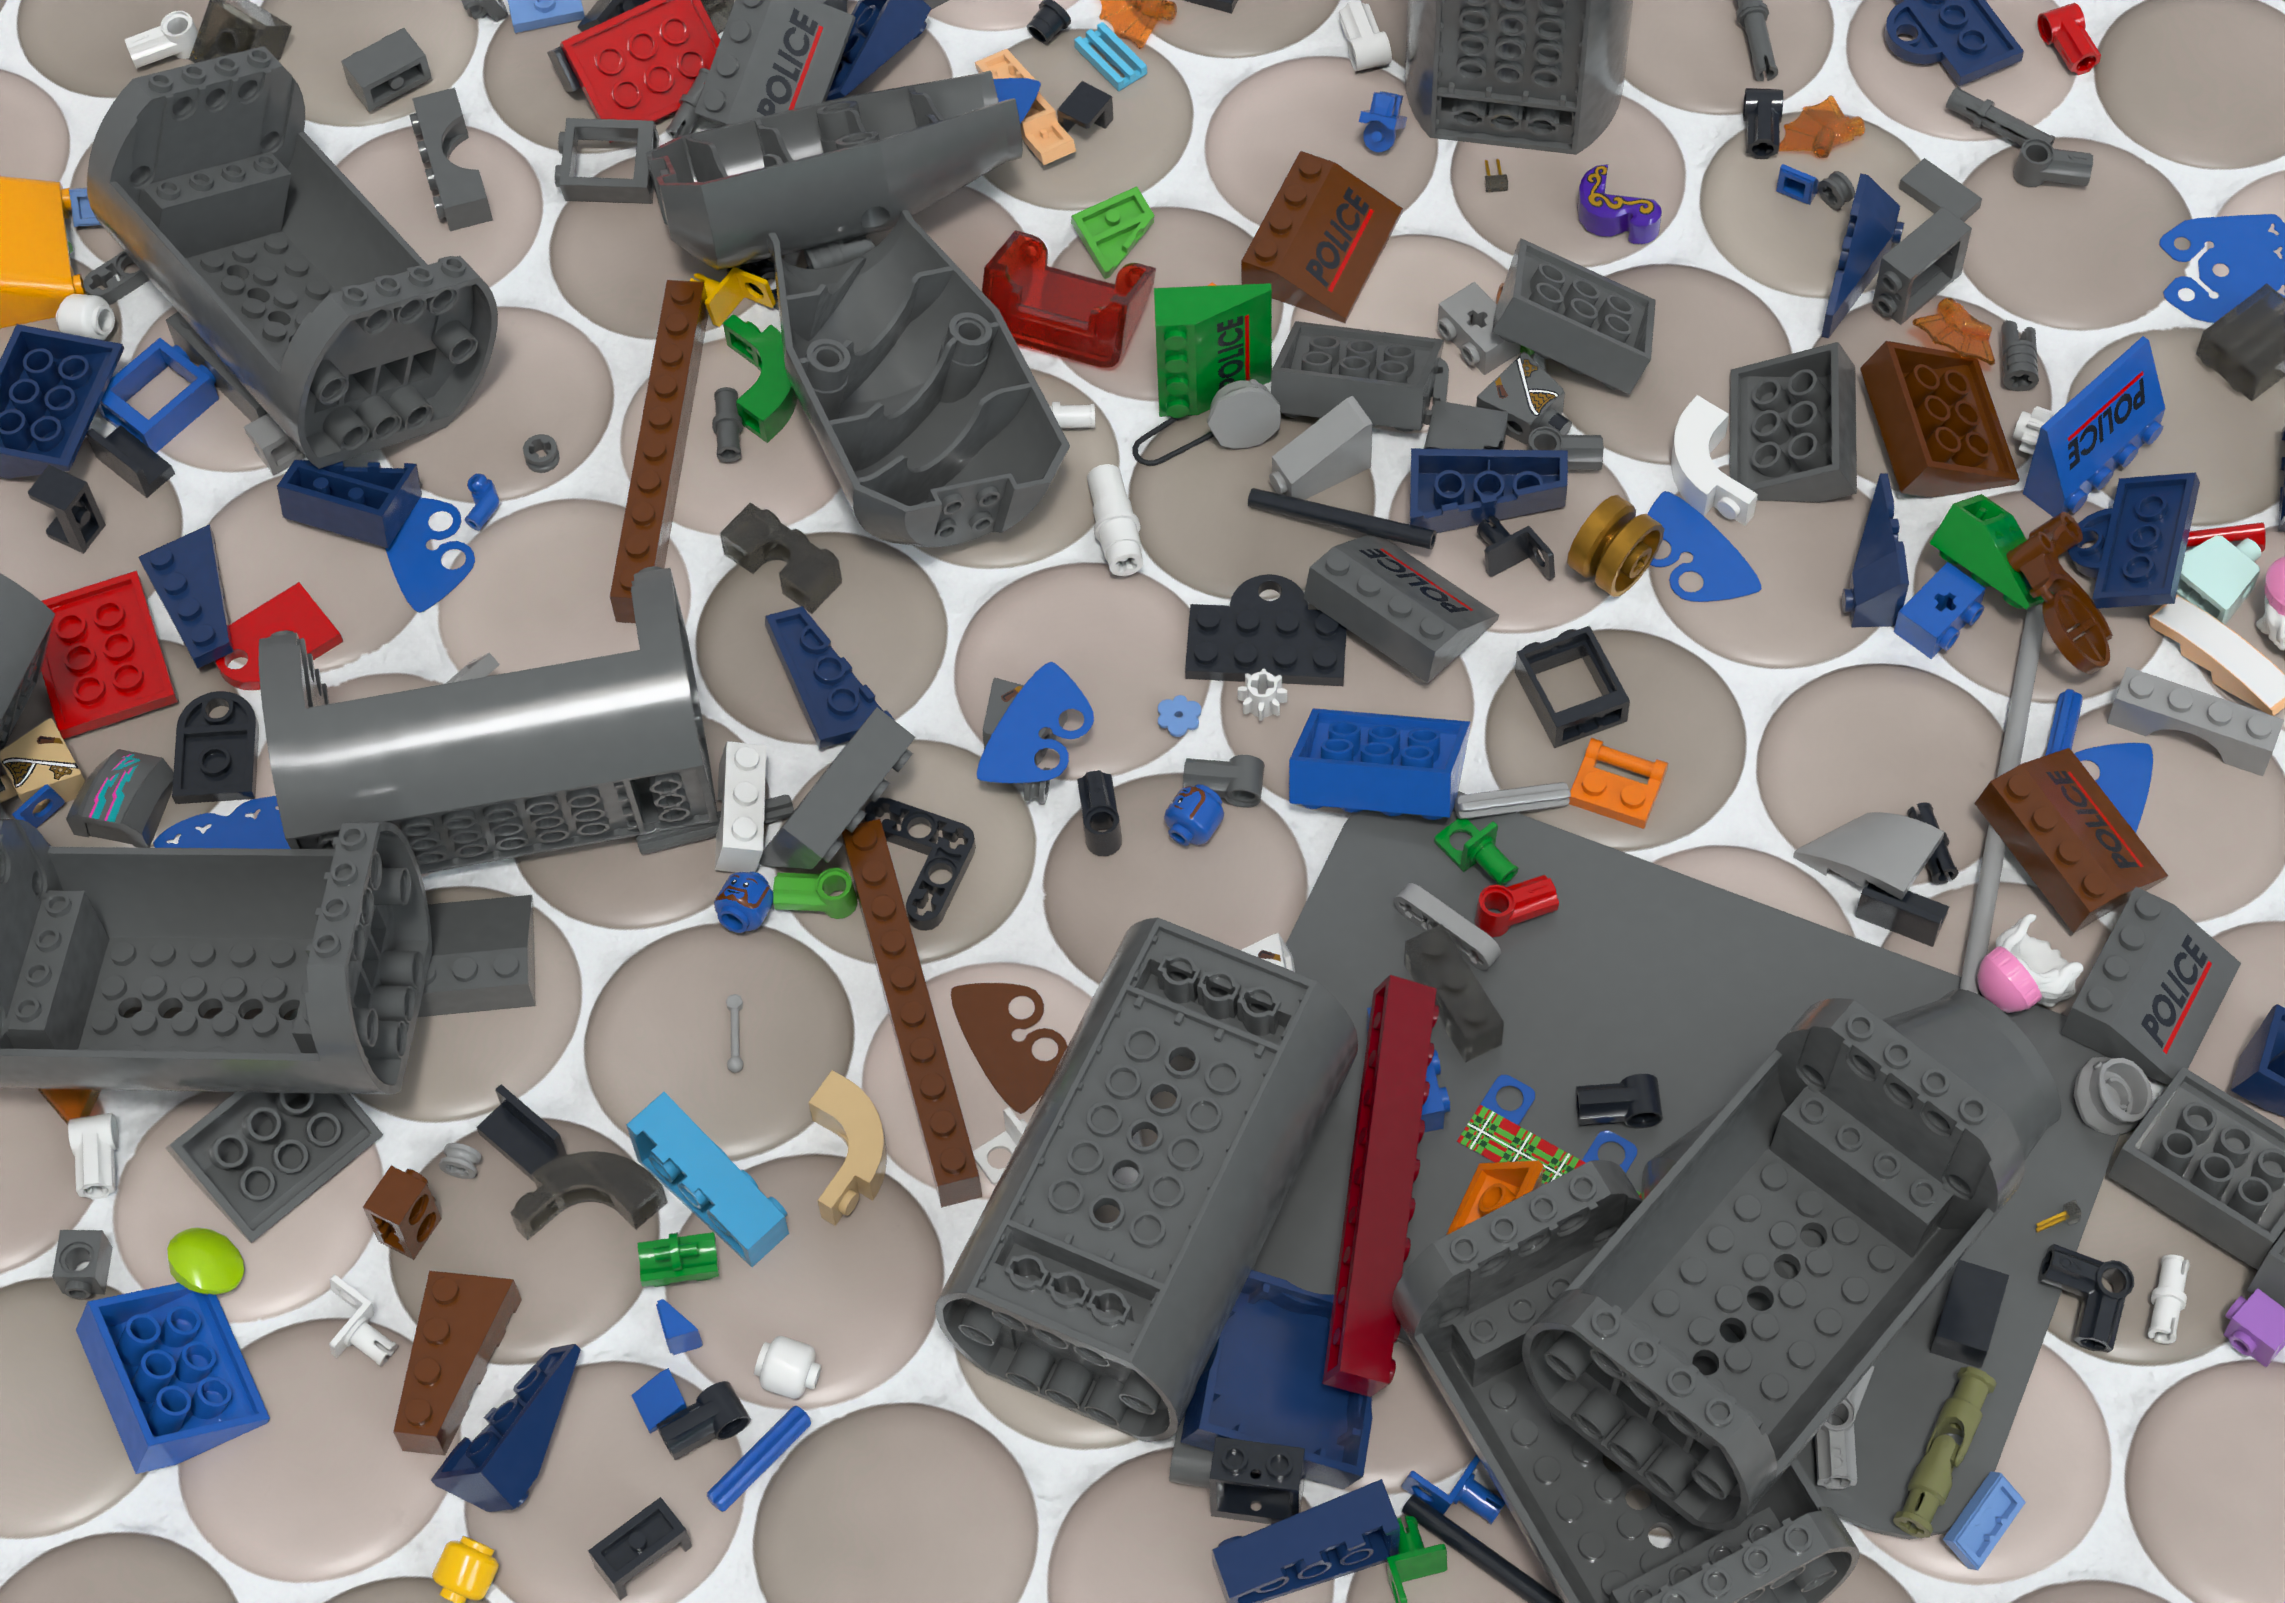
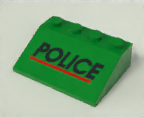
M1271 283L1154 288L1159 417L1171 416L1173 418H1182L1204 413L1210 410L1216 393L1229 383L1239 380L1250 381L1251 379L1256 380L1262 385L1271 382Z

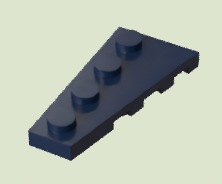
M210 524L138 557L197 669L233 652L228 616L223 600L225 599L223 587L219 576V563L214 547L215 539Z
M803 606L765 616V627L818 748L821 749L849 741L876 707L882 710L875 701L874 693L866 684L863 686L852 673V666L844 657L840 658L831 647L830 639ZM887 710L883 711L889 717L895 720Z

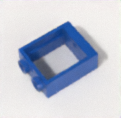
M158 338L111 378L98 409L101 416L116 428L120 425L123 426L147 447L157 453L219 400L214 386L216 379L207 367L202 364L196 366L191 362L189 356L178 345L172 347L163 339ZM169 366L191 384L148 420L126 403V401Z

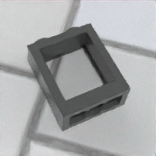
M566 118L565 132H560L558 138L559 153L562 154L561 165H556L555 185L561 188L565 201L653 204L654 184L646 153L659 147V135L655 122L646 120ZM578 140L637 142L633 179L574 177Z
M1945 207L1939 209L1882 257L1872 304L1884 316L1891 317L1898 324L1902 325L1962 274L1972 228Z

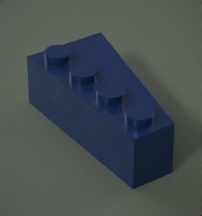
M1411 448L1410 525L1441 533L1479 525L1484 519L1490 522L1488 520L1490 516L1503 520L1565 507L1568 487V450Z
M1380 1479L1246 1536H1234L1222 1541L1217 1548L1212 1549L1213 1567L1226 1603H1263L1387 1562V1557L1398 1555L1400 1525L1383 1480Z

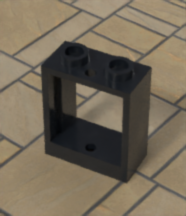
M1590 626L1578 630H1566L1556 638L1542 643L1533 642L1526 645L1522 650L1517 651L1515 674L1554 748L1627 722L1630 700ZM1583 658L1602 696L1555 713L1535 674Z
M1216 1437L1209 1478L1211 1516L1274 1524L1301 1513L1304 1492L1305 1448ZM1253 1503H1259L1261 1505V1509L1258 1511L1252 1510L1251 1505Z

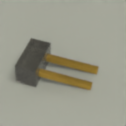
M1496 159L1499 175L1492 176L1490 175L1488 160H1485L1487 176H1485L1484 185L1486 192L1508 191L1507 174L1502 175L1499 159Z
M2076 1200L2064 1204L2063 1212L2037 1223L2036 1232L2038 1233L2065 1220L2068 1225L2080 1221L2081 1209Z

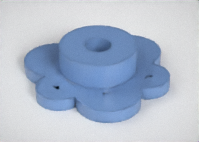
M1178 695L1173 700L1165 699L1158 704V713L1160 715L1158 717V725L1161 728H1168L1172 736L1181 737L1186 734L1187 730L1198 728L1201 706L1196 701L1187 702V698L1183 695Z

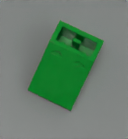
M1982 494L1952 504L1930 541V544L1939 550V556L1951 564H1960L1968 569L1973 580L1981 585L1994 587L2003 593L2002 598L2015 608L2029 609L2044 602L2041 596L2033 598L2030 595L2029 591L2032 587L2023 572L2015 571L2008 562L2007 553L2027 540L2014 516Z

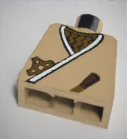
M52 718L44 721L0 751V761L7 773L0 776V803L18 795L22 804H24L46 784L55 790L65 802L76 798L85 783ZM45 799L38 803L33 813L45 809L50 799Z

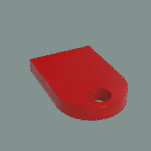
M300 582L230 624L233 652L215 660V663L223 679L230 685L242 690H260L259 639L268 638L278 631L288 630L294 633L297 632L299 639L304 638L307 654L311 653L313 660L341 644L343 639L340 632ZM236 658L248 659L242 668H228L229 663Z

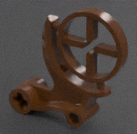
M2061 512L2031 531L2028 540L2007 553V559L2015 571L2023 572L2032 587L2029 591L2030 595L2033 598L2041 596L2044 599L2042 605L2044 622L2057 648L2078 670L2086 674H2093L2108 665L2110 661L2108 640L2112 638L2113 634L2093 600L2059 563V555L2083 540L2082 531L2075 519L2069 513ZM2080 623L2079 626L2072 629L2070 632H2067V630L2071 629L2072 627ZM2083 632L2086 633V634L2082 635L2081 637H2079V638H2077L2076 640L2073 641V639L2076 638L2077 636H2079L2081 633H2083Z

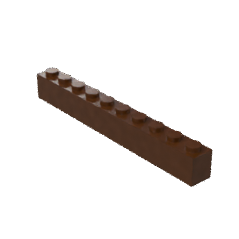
M667 280L610 592V600L616 622L636 623L631 593V581H634V574L652 566L665 568L709 315L705 305L707 294L704 282Z
M881 819L860 823L852 833L845 828L842 832L846 858L941 1208L981 1198L982 1191L979 1173Z

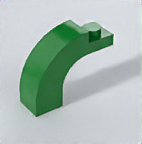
M733 314L723 323L727 346L761 371L755 384L736 400L738 415L742 418L744 427L768 443L788 423L798 399L785 370L782 335L772 324L761 333L752 322L747 321L745 323Z

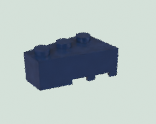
M294 460L277 485L283 518L385 548L390 546L422 496L417 464L404 463V468H381L380 462H368L367 467H344V462L341 461L318 469L309 460Z

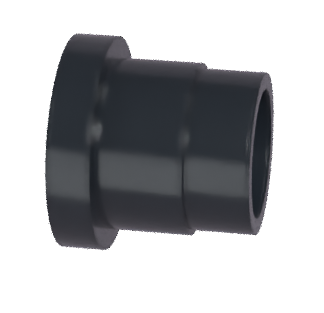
M1043 0L1039 4L1040 10L1027 25L1029 33L1043 44H1047L1061 29H1066L1071 24L1069 14L1053 0Z

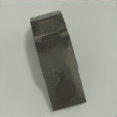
M588 1151L559 1157L533 1172L532 1176L537 1190L523 1195L517 1201L510 1214L516 1229L528 1241L562 1211L579 1203L597 1202L615 1209L637 1230L664 1207L668 1201L663 1185L649 1171L635 1161L613 1153Z

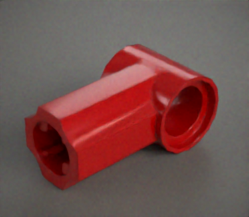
M2068 4L2038 15L2037 25L2042 40L2047 45L2054 44L2071 72L2082 75L2099 64L2101 54L2085 30L2084 14L2078 4Z
M1546 875L1509 887L1497 884L1490 885L1484 888L1479 895L1474 919L1475 926L1491 937H1499L1507 933L1511 925L1556 911L1559 907L1556 888L1551 878H1547ZM1488 909H1498L1502 913H1492Z

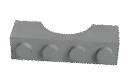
M2127 667L2107 723L2143 736L2165 729L2180 730L2194 734L2213 745L2220 753L2223 763L2263 776L2275 748L2284 719Z

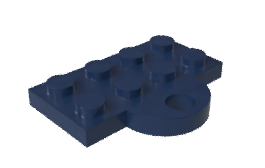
M1895 0L1898 5L1891 10L1887 17L1884 33L1885 41L1895 55L1916 64H1931L1940 61L1958 86L2018 63L2023 58L2024 50L1986 0ZM1909 34L1912 35L1915 39L1912 41H1904L1901 40L1898 37V35Z
M2196 472L2119 478L2113 508L2092 513L2078 523L2083 534V540L2070 548L2068 553L2075 568L2080 573L2088 577L2097 578L2092 598L2097 609L2175 604L2200 486ZM2097 541L2089 548H2081L2086 542Z

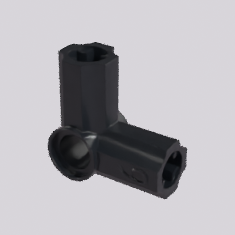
M2052 1244L2041 1263L2039 1271L2040 1281L2084 1297L2073 1340L2078 1342L2080 1347L2091 1351L2107 1353L2112 1351L2125 1298L2134 1287L2132 1271L2120 1261L2102 1262ZM2102 1277L2107 1278L2112 1283L2114 1293L2108 1291L2103 1286Z

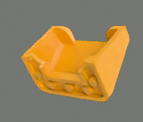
M0 176V328L55 318L61 302L71 294L86 295L82 275H75L71 267L65 219L69 218V211L72 210L70 188L63 189L61 182Z

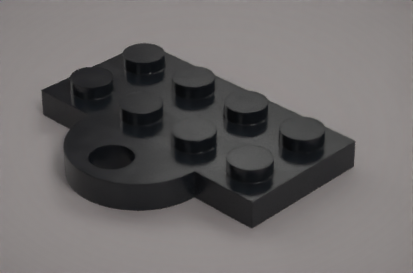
M1272 574L1255 576L1243 582L1235 590L1231 597L1230 606L1190 604L1185 679L1245 682V674L1253 675L1254 673L1261 672L1262 669H1266V672L1274 677L1281 675L1282 684L1344 686L1347 628L1320 610L1308 609V602L1303 599V590L1292 580ZM1265 590H1275L1280 594V597L1273 601H1267L1259 595Z

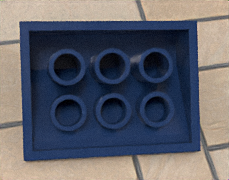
M16 324L0 359V477L10 479L41 475L48 465L64 472L71 470L124 351L123 344Z

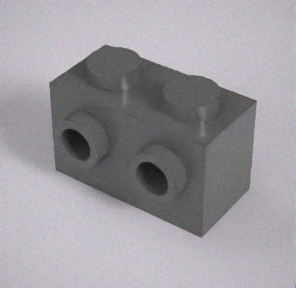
M405 28L387 35L374 44L341 60L348 85L369 112L432 78L425 53Z

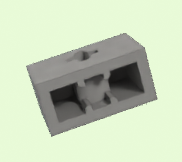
M1473 282L1439 303L1437 328L1445 340H1451L1460 349L1463 358L1469 365H1475L1483 375H1486L1518 355L1521 345L1507 342L1498 334L1492 332L1497 304L1476 282Z

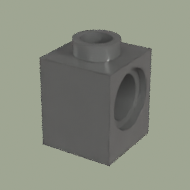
M60 1230L52 1277L63 1294L77 1299L88 1298L91 1294L105 1295L113 1247L103 1230ZM90 1261L86 1268L74 1271L80 1263Z

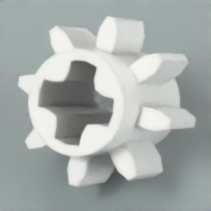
M2039 406L2033 409L2032 414L2022 411L2012 437L2022 441L2019 451L2030 455L2034 454L2040 428L2053 416V411Z
M1262 669L1261 672L1254 673L1253 675L1245 674L1246 686L1238 687V700L1244 701L1243 713H1251L1258 717L1259 721L1272 714L1279 716V703L1287 702V690L1281 688L1282 676L1274 677L1266 672V669Z

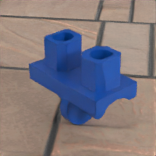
M1380 91V93L1374 92L1370 110L1361 111L1359 122L1369 123L1364 130L1363 139L1365 145L1370 150L1375 152L1389 150L1396 140L1395 130L1405 128L1407 117L1399 115L1403 95Z

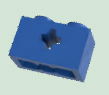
M1947 562L1898 611L1894 633L1932 659L1941 649L1947 651L1953 646L1960 635V630L1966 624L1972 626L1979 619L1985 608L1982 605L1986 588Z

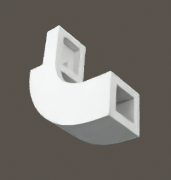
M1697 395L1685 408L1676 426L1671 456L1674 482L1685 501L1703 516L1712 507H1715L1724 517L1734 519L1746 526L1754 516L1758 494L1721 472L1710 457L1711 452L1726 436L1729 414Z

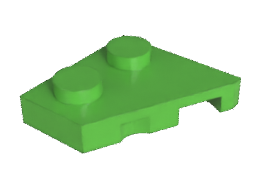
M1136 186L1071 215V224L1103 278L1107 279L1154 223L1155 215Z

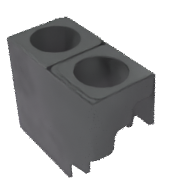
M1436 400L1424 449L1503 450L1508 412Z

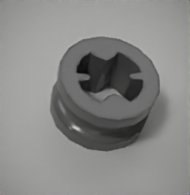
M1834 171L1828 178H1824L1818 184L1821 198L1833 209H1840L1845 202L1851 201L1855 196V190L1851 181L1839 171Z
M534 435L524 443L523 454L526 465L530 470L537 473H546L558 465L560 457L557 444L549 435ZM544 450L547 455L539 458L536 452Z
M1050 780L1025 783L1024 800L1030 802L1031 799L1037 798L1039 803L1045 804L1048 797Z

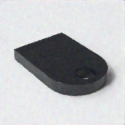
M226 691L210 692L191 701L180 714L176 728L172 798L175 804L255 799L259 724L252 706L243 697ZM225 706L229 708L228 712L221 718L209 717L210 712L216 707Z

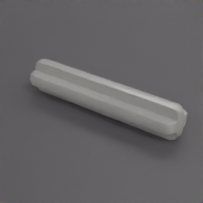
M1558 782L1465 794L1456 797L1454 809L1458 818L1470 819L1561 807L1569 804L1570 799L1568 797H1571V792L1568 789L1567 783Z

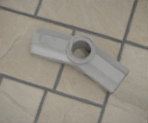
M1874 1366L1867 1371L1834 1411L1833 1414L1839 1416L1844 1421V1424L1836 1426L1825 1422L1815 1434L1817 1485L1824 1486L1827 1489H1844L1857 1484L1854 1421L1874 1372Z

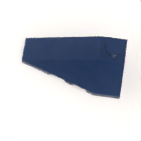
M859 0L851 13L856 19L826 101L848 95L911 40L919 37L927 26L925 20L932 8L923 0Z

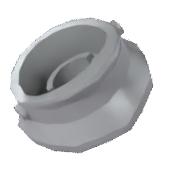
M1239 380L1227 384L1216 393L1207 419L1212 434L1221 446L1233 449L1249 448L1261 445L1280 428V404L1267 387L1256 380Z
M2091 1058L2080 1069L2076 1078L2073 1096L2080 1116L2086 1125L2098 1132L2111 1136L2127 1133L2135 1129L2142 1122L2152 1105V1089L2149 1079L2139 1066L2128 1059Z

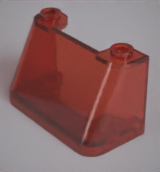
M1015 230L984 267L982 292L999 309L1017 345L1100 368L1115 366L1124 355L1152 291L1156 268L1140 263L1126 264L1118 272L1115 284L1047 266L1048 249L1045 243L1039 237Z

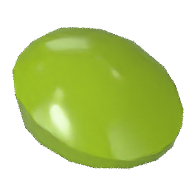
M196 1227L185 1229L170 1240L167 1247L170 1273L178 1283L189 1290L216 1295L233 1290L242 1281L244 1274L243 1259L239 1250L226 1236L212 1229Z

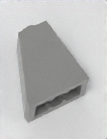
M1353 396L1346 398L1272 456V473L1269 475V479L1276 493L1305 500L1371 468L1373 423Z

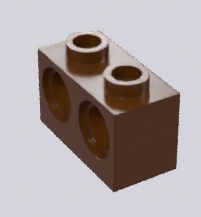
M391 1165L364 1204L363 1209L378 1242L414 1260L442 1218L435 1204L436 1199L432 1196L427 1185V1179L412 1169H407L403 1172Z

